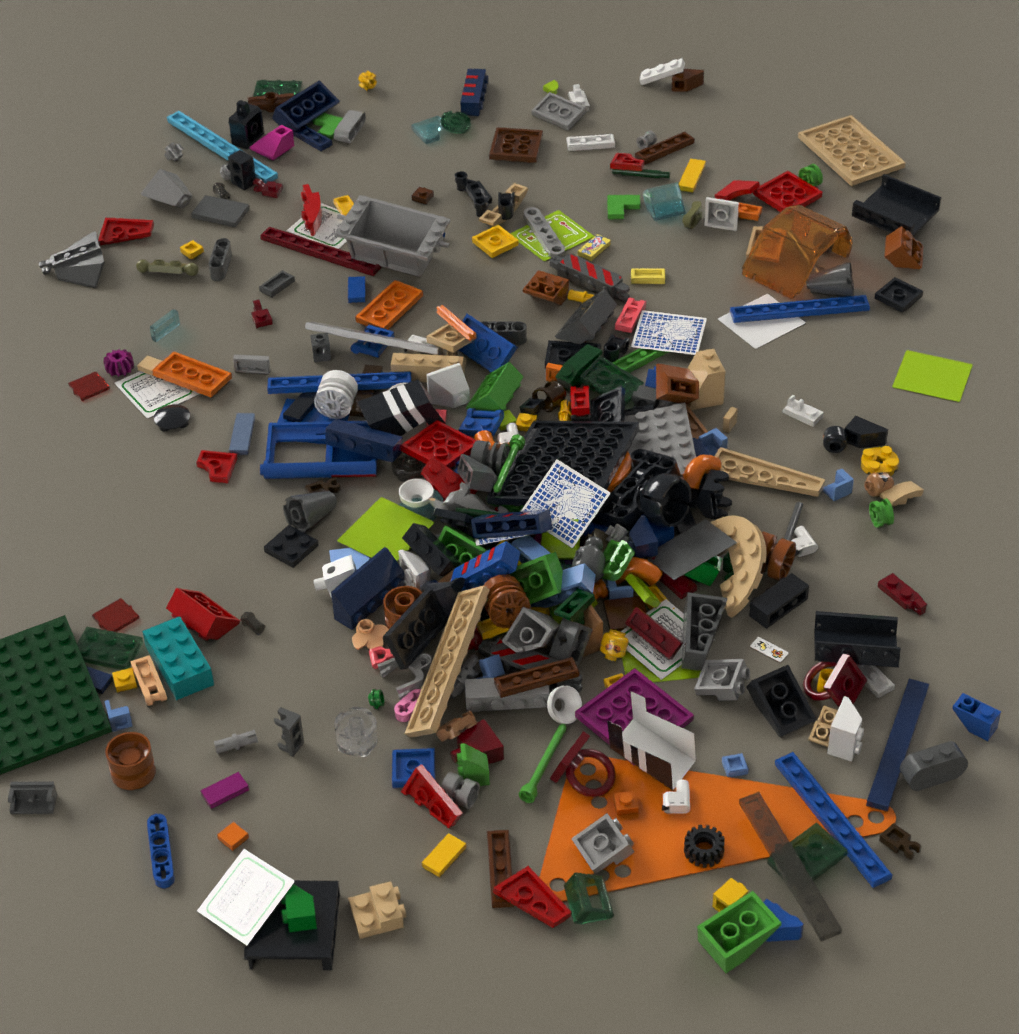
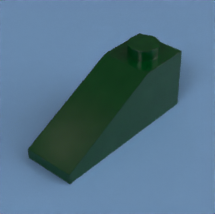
M587 344L564 363L555 376L556 380L564 386L566 391L571 392V386L579 388L603 351Z

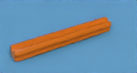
M444 305L437 306V314L468 341L476 339V333Z

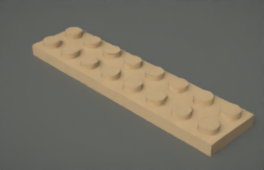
M480 586L458 592L406 728L405 734L407 736L418 737L433 734L440 728V721L447 709V703L454 690L457 676L461 672V665L468 653L467 649L470 641L474 637V630L481 618L480 614L483 606L487 602L490 590L487 587Z

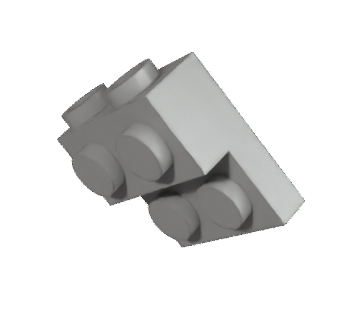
M744 659L705 660L694 689L696 695H716L718 701L738 700L739 695H743L745 692L744 682L750 678V669L746 666Z
M608 813L571 838L595 874L613 861L617 865L634 853V850L631 848L634 845L633 841L627 833L624 836L620 831L624 828L617 818L612 820Z

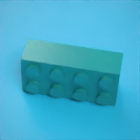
M180 616L142 631L146 649L176 700L214 685L212 669Z

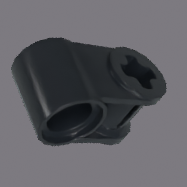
M498 192L499 214H502V220L513 218L516 201L515 192H512V194Z
M611 334L608 341L604 344V363L609 365L622 358L629 348L630 339L619 338L615 334Z

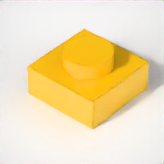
M192 240L181 246L180 252L189 259H193L204 253L203 246Z
M519 413L515 423L518 431L527 432L533 421H537V415Z
M132 668L112 673L117 693L137 688Z

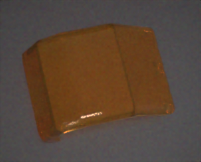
M801 205L786 207L762 228L742 266V275L752 280L755 275L754 281L768 286V288L778 293L783 289L782 295L794 299L797 294H800L821 254L834 243L832 252L847 258L850 255L853 241L845 225Z

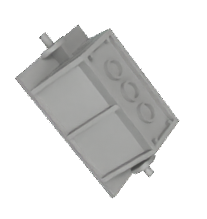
M359 195L346 216L337 215V219H341L343 222L335 232V236L346 239L352 259L374 265L379 264L385 268L421 277L432 259L433 251L434 253H439L442 247L449 248V243L443 242V234L451 219L362 195Z

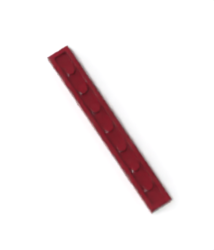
M270 226L260 235L263 241L374 276L382 268L379 264L374 265L352 259L350 252Z

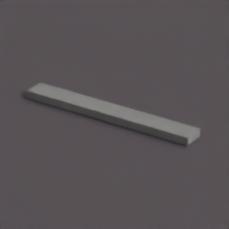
M306 322L305 325L307 330L433 355L443 353V348L434 345L317 322Z

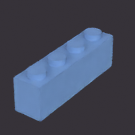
M585 563L563 570L561 593L530 604V609L532 607L548 608L561 604L577 589L593 594L595 573Z

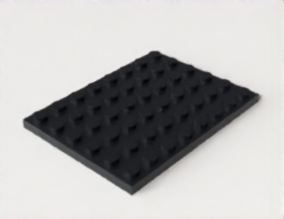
M533 421L524 436L525 445L522 450L517 452L501 491L495 493L492 488L487 496V503L497 506L525 505L556 460L561 461L607 490L640 429L639 422Z

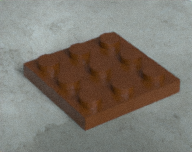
M496 127L489 159L527 163L537 162L543 130Z

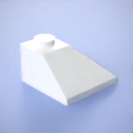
M706 197L704 226L737 231L739 202Z
M460 363L426 374L427 391L434 400L431 404L456 408L469 403V387Z
M399 550V564L404 571L405 585L421 590L420 588L430 580V574H432L431 567L420 556L405 550Z

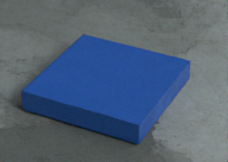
M435 748L392 750V788H403L415 768L421 764L435 779Z

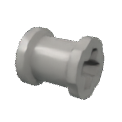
M647 131L644 136L637 138V146L641 150L648 148L650 144L656 143L657 137L653 131Z

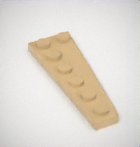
M722 447L715 454V457L721 460L720 471L726 472L729 475V480L816 497L820 495L825 486V479Z

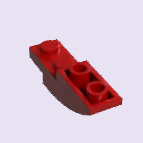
M309 184L302 185L303 192H301L302 202L304 201V211H301L302 220L305 221L306 230L310 231L311 236H315L322 220L319 192L312 193Z

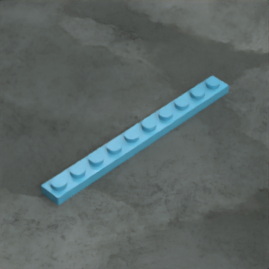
M180 111L167 116L168 123L228 160V156L240 150ZM253 158L256 178L261 179L265 184L267 181L272 182L278 179L277 172Z

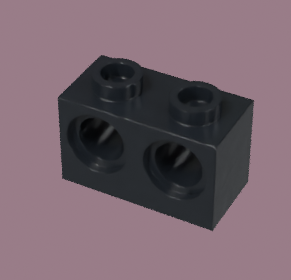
M242 150L228 156L232 184L244 191L255 185L253 184L256 178L253 157Z

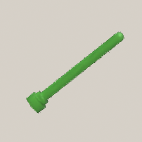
M516 434L511 437L509 442L511 449L493 487L495 493L501 491L517 452L522 450L525 445V438L521 435Z
M565 724L558 726L530 782L522 786L518 794L522 801L533 803L538 795L537 785L567 729Z

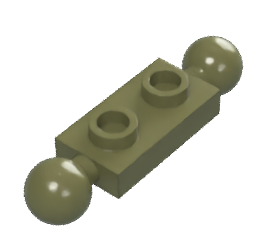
M141 259L136 264L137 270L141 273H145L148 270L149 272L176 274L186 272L189 276H195L199 271L195 263H188L186 265L181 264L180 261L166 263L164 260H154V262L149 263L147 260Z

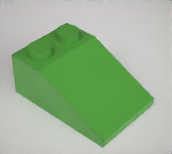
M751 891L698 925V941L722 970L727 973L751 956L781 926V922L755 892Z

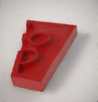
M105 217L99 236L100 246L151 237L154 222L153 220Z
M431 457L421 471L423 477L441 495L443 502L451 492L460 489L461 482L465 483L459 474L434 457ZM469 489L471 491L470 493L476 494L478 491L474 489Z
M422 764L415 768L401 792L404 795L410 794L415 798L414 802L417 805L427 807L433 817L446 827L451 828L457 823L463 812Z
M529 866L493 887L494 894L552 928H555L571 917V911Z

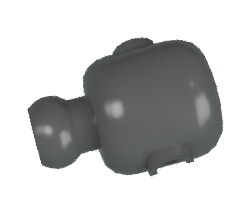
M592 536L586 539L585 546L580 547L576 551L571 567L585 563L595 573L596 583L604 576L603 569L606 559L601 551L603 548L602 540Z

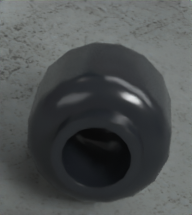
M831 426L824 431L823 446L828 452L839 453L846 448L847 433L842 427Z

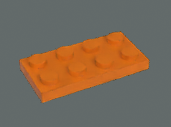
M394 280L355 316L356 322L365 326L372 325L388 330L423 297V291Z
M174 351L153 369V376L211 398L232 379L231 372Z

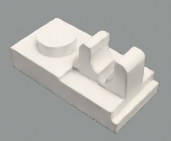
M579 84L573 85V91L568 93L570 101L586 107L587 111H589V103L584 90L580 89Z
M795 395L788 399L787 406L782 410V413L812 427L823 418L824 413L810 405L804 404L803 399L796 400Z

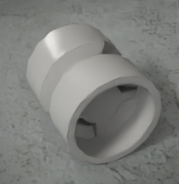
M449 772L441 785L453 802L456 801L457 805L466 809H470L473 806L480 789L478 782L468 778L464 780L461 775Z

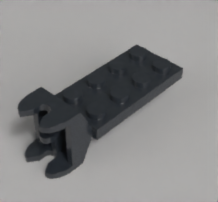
M711 469L707 477H702L699 490L691 489L692 499L690 503L670 498V500L688 505L690 508H696L697 506L705 518L719 519L726 517L728 513L723 509H718V507L732 506V500L723 496L722 492L725 488L719 481L729 480V475L724 471Z
M463 577L455 578L451 582L438 583L437 580L427 581L420 588L423 593L383 635L400 670L407 669L446 626L458 592H461V589L464 587L465 579Z

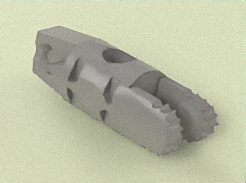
M472 654L461 666V672L457 676L454 690L449 698H455L465 690V679H475L481 672L480 664L475 665L478 661V657L475 654Z

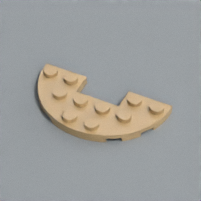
M726 516L710 522L737 542L717 554L720 557L729 551L734 575L720 584L722 596L728 598L725 609L727 615L731 618L736 616L750 601L748 597L753 589L757 590L763 576L760 573L762 564L766 563V544L762 532L751 521L740 516Z

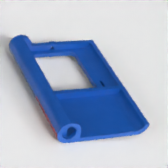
M333 421L269 423L266 459L263 464H260V475H264V479L377 477L378 459L326 445L325 462L274 463L276 443L325 441L326 427ZM346 421L370 428L367 421Z

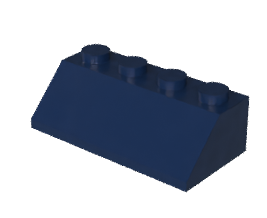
M319 80L277 106L272 119L279 126L283 125L297 131L339 104L340 101Z
M382 548L331 591L334 619L351 630L358 625L359 621L367 618L383 604L384 597L390 590L405 585L404 571L388 548Z

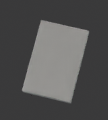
M549 92L533 108L531 113L535 117L569 131L587 112V109L584 106Z

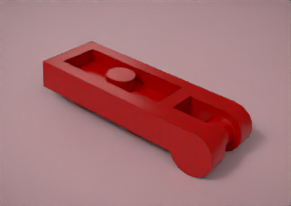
M589 385L583 386V388L571 386L572 415L584 416L590 414Z

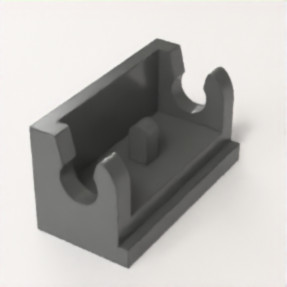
M280 707L278 714L281 720L274 718V723L282 727L283 734L281 737L285 740L286 745L278 743V748L294 757L304 743L301 715Z
M54 781L10 783L8 802H11L10 814H54L57 799Z

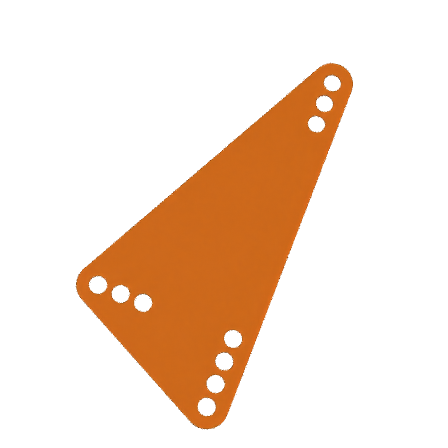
M585 757L574 771L577 780L585 787L586 783L591 780H596L601 785H604L607 780L606 768L595 758ZM608 757L614 765L616 779L612 789L608 793L599 796L607 800V805L604 808L593 807L591 801L595 797H588L578 793L572 788L566 776L539 878L549 888L552 880H564L566 882L564 890H552L564 902L835 844L837 842L793 787L688 770L681 780L689 782L691 810L684 814H669L662 811L663 794L665 792H677L676 787L674 790H671L636 765H632L628 760ZM585 764H591L596 768V771L592 775H584L581 773L580 768ZM635 791L639 813L617 816L613 793ZM827 793L847 819L850 816L862 818L863 825L855 828L862 838L881 834L893 823H896L895 812L890 806L887 812L866 806V799ZM878 811L883 814L884 820L881 823H873L868 819V814ZM608 813L612 820L617 818L624 828L620 831L624 836L627 833L633 841L634 845L631 848L634 850V853L616 865L613 861L602 869L606 870L610 877L605 882H598L593 878L594 872L571 838ZM698 825H702V828L710 825L711 830L714 826L717 828V832L721 831L725 839L723 858L720 859L718 864L714 861V866L710 867L707 864V868H703V864H700L698 867L695 866V861L691 864L689 858L686 859L684 853L685 836L694 826L698 829ZM705 842L698 843L696 845L698 848L703 850L711 849L713 847L711 844ZM619 865H626L631 869V874L624 878L618 877L615 874V868ZM577 874H583L587 877L588 882L585 886L577 887L573 885L572 877Z

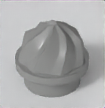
M229 163L223 165L220 169V175L225 180L231 179Z

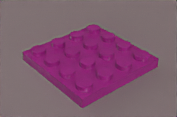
M635 668L575 711V717L609 746L607 720L621 726L622 732L633 720L631 692L645 698L646 712L681 728L694 721V715Z

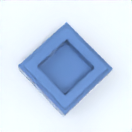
M743 753L722 757V764L727 777L748 774L749 769Z

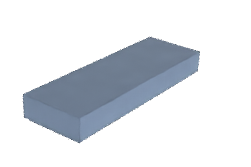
M255 413L236 414L229 453L248 455Z

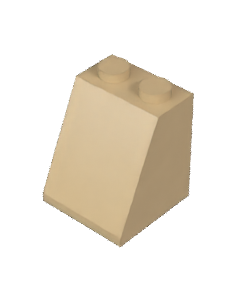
M714 349L696 352L687 369H690L699 381V399L687 405L691 410L722 405L724 403L725 369Z

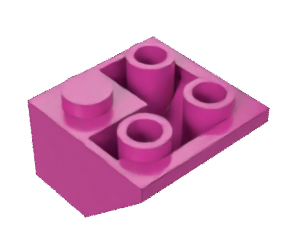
M280 125L250 146V150L274 160L294 147L293 130Z

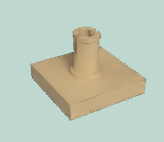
M449 323L426 336L427 343L447 350V356H458L457 350L474 341L473 339L468 341Z

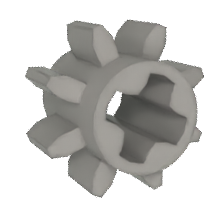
M172 142L165 148L167 153L164 156L168 161L173 159L176 162L184 155L181 152L184 148L180 143L175 144Z
M616 524L615 527L610 525L605 532L608 535L606 541L614 540L621 542V540L627 542L629 537L626 535L629 531L619 524Z

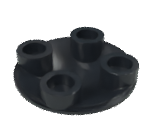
M177 404L166 405L158 409L154 414V422L163 432L179 427L185 428L188 426V420L190 419L189 410Z

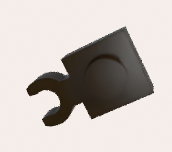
M331 478L326 483L320 480L305 485V491L307 494L324 491L337 493L341 491L340 484H337L336 478Z
M895 823L887 828L879 837V841L895 853L902 850L904 856L909 860H912L914 857V853L910 850H915L917 853L921 851V845L918 842L910 841L911 835Z

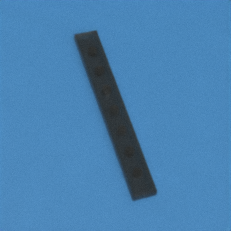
M760 792L739 799L741 808L820 941L822 942L842 934V928Z

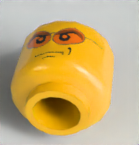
M610 629L609 632L603 634L600 651L605 654V659L616 661L617 658L625 656L629 640L625 637V633Z

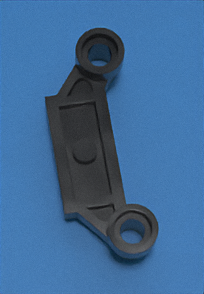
M459 171L455 173L457 190L467 192L474 202L476 216L481 217L486 212L489 204L492 203L491 195L480 181L468 179L466 172Z

